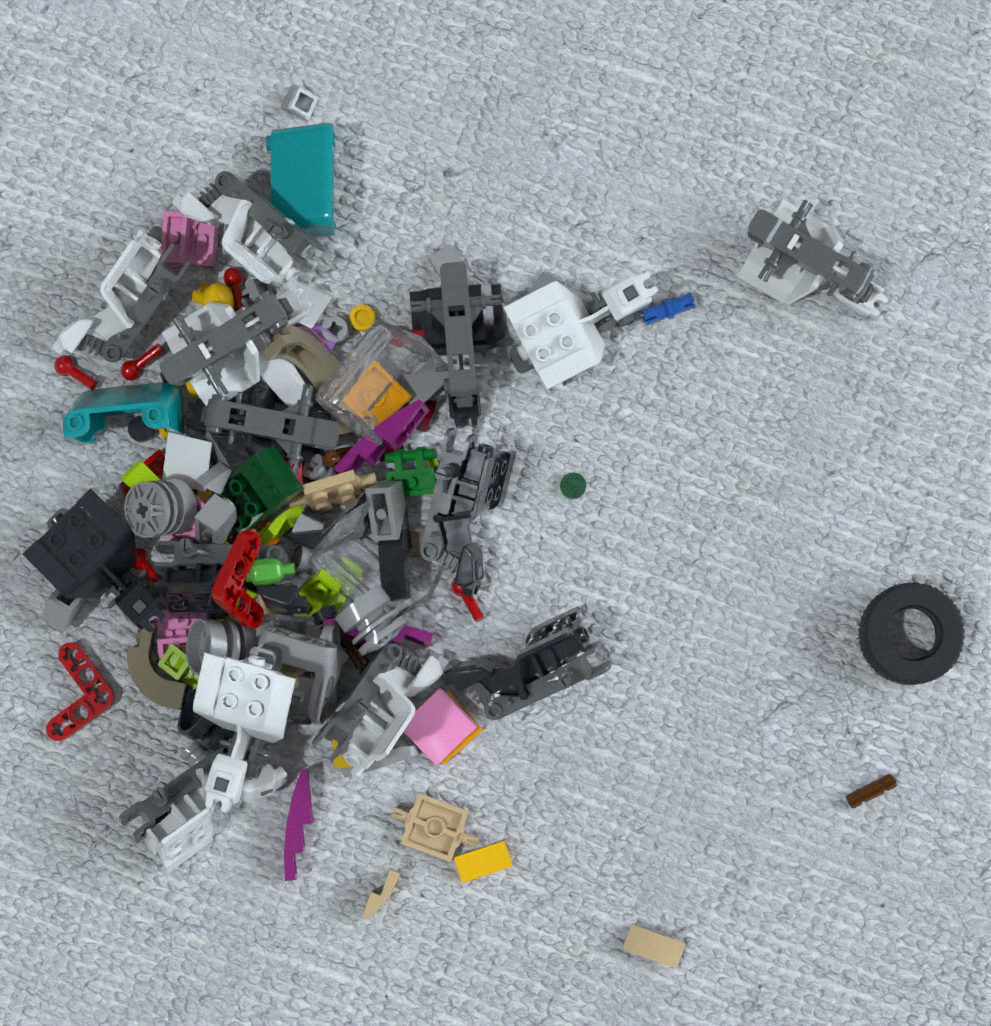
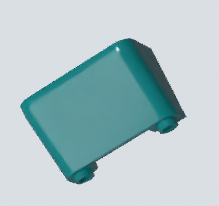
M333 123L272 130L271 135L266 136V150L271 151V204L292 220L301 230L312 236H335L334 146H336V133Z
M169 383L85 391L79 395L63 419L64 438L81 445L95 444L94 437L96 433L107 429L106 416L141 413L145 425L152 429L165 428L170 433L185 435L181 391L177 386Z

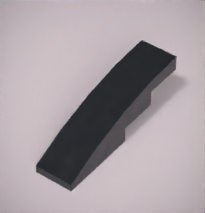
M407 507L405 509L400 538L398 540L378 541L381 587L391 599L389 603L411 598L408 574L412 573L409 549H412Z

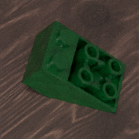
M273 445L251 456L229 477L221 494L212 492L209 497L211 498L216 494L220 498L225 497L235 505L236 522L232 530L238 536L241 531H248L257 527L289 503L304 488Z

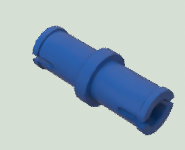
M689 292L671 300L668 298L664 299L658 305L642 309L641 314L644 315L642 319L646 326L665 318L673 319L676 314L695 309L694 298Z

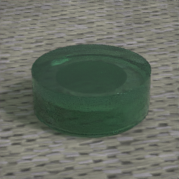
M574 472L566 474L560 482L562 495L571 500L583 496L586 490L584 477Z

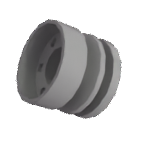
M179 479L138 482L130 488L126 495L124 504L125 518L132 531L142 538L183 534L191 528L195 521L197 513L196 498L188 484Z
M380 585L362 595L335 618L344 633L355 629L359 631L352 640L353 645L366 640V643L358 650L362 656L385 646L407 624V620L404 617L394 622L391 621L399 613L398 608L385 613L383 608L391 599Z
M203 618L195 620L190 627L186 642V658L192 673L200 675L204 653L206 652L240 661L248 658L249 652L253 648L250 628L240 625L236 620L219 621Z

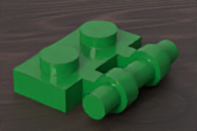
M423 446L417 447L416 450L406 451L405 449H399L397 452L386 453V463H394L395 471L386 472V480H402L405 497L433 494L437 480L435 473H438L435 471L438 469V466L428 467V460L437 458V449H427V447ZM407 461H416L417 468L407 469Z

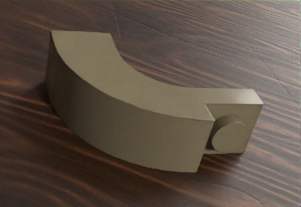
M286 325L270 339L271 344L262 352L268 361L286 359L295 364L304 372L316 389L328 387L330 383L334 382L346 371L337 358L320 341L306 331L291 325Z
M150 622L154 627L151 633L145 629L141 630L138 628L136 642H139V647L128 645L127 664L129 673L136 687L149 700L163 707L181 710L186 701L189 685L167 680L156 670L153 664L152 652L157 624Z

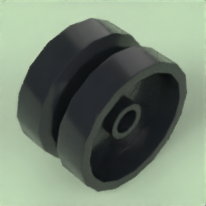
M196 687L181 709L177 729L183 736L191 740H198L200 745L209 750L216 751L224 746L219 741L221 739L228 741L235 731L222 728L193 711Z

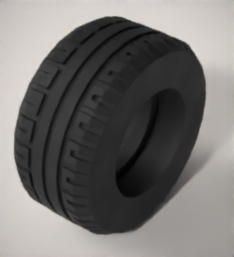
M912 582L895 585L876 595L864 610L859 623L860 628L858 629L860 649L863 651L862 655L866 662L870 664L869 666L886 680L903 685L931 682L947 673L960 657V652H962V646L964 645L963 640L965 639L963 619L956 604L954 605L947 594L945 595L944 592L936 587L933 588L931 585ZM904 609H916L925 613L934 626V645L926 655L918 659H907L899 656L892 650L887 639L889 621L896 613Z

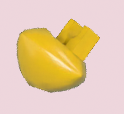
M215 282L210 286L200 283L198 291L194 290L192 292V301L202 304V307L211 301L231 305L232 309L234 307L232 291L222 282Z

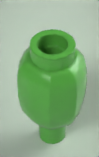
M277 559L254 560L246 577V582H252L256 586L278 583L283 579L284 575L295 574L294 563L283 564Z

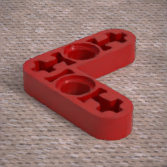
M241 531L236 537L213 585L212 598L240 625L256 629L263 621L264 610L241 587L260 550L261 538L257 533ZM237 562H238V568H237V571H236V573H235V567H236V564H237Z
M72 642L65 643L60 647L58 658L84 695L48 722L46 733L54 741L68 739L110 708L115 701L113 689L83 648L79 644ZM68 648L77 650L75 657L79 662H82L83 659L86 661L85 664L78 666L75 671L72 669V667L77 666L72 659H65L68 654L66 651ZM85 668L91 669L94 673L93 680L87 684L80 680V672ZM99 680L102 684L97 686L98 689L103 693L108 692L109 694L106 697L108 701L106 704L103 702L97 703L96 699L99 696L95 690L92 689L90 693L87 690L95 686ZM80 705L85 706L88 710L87 718L83 721H78L74 717V709ZM68 714L69 720L76 727L72 729V725L69 724L63 729V736L60 734L54 735L53 731L56 729L54 724H64L68 721L64 716Z

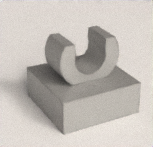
M252 279L245 283L247 289H244L242 292L243 296H251L252 303L249 304L250 307L257 303L255 298L262 293L269 291L270 294H274L271 285L261 282L259 279Z

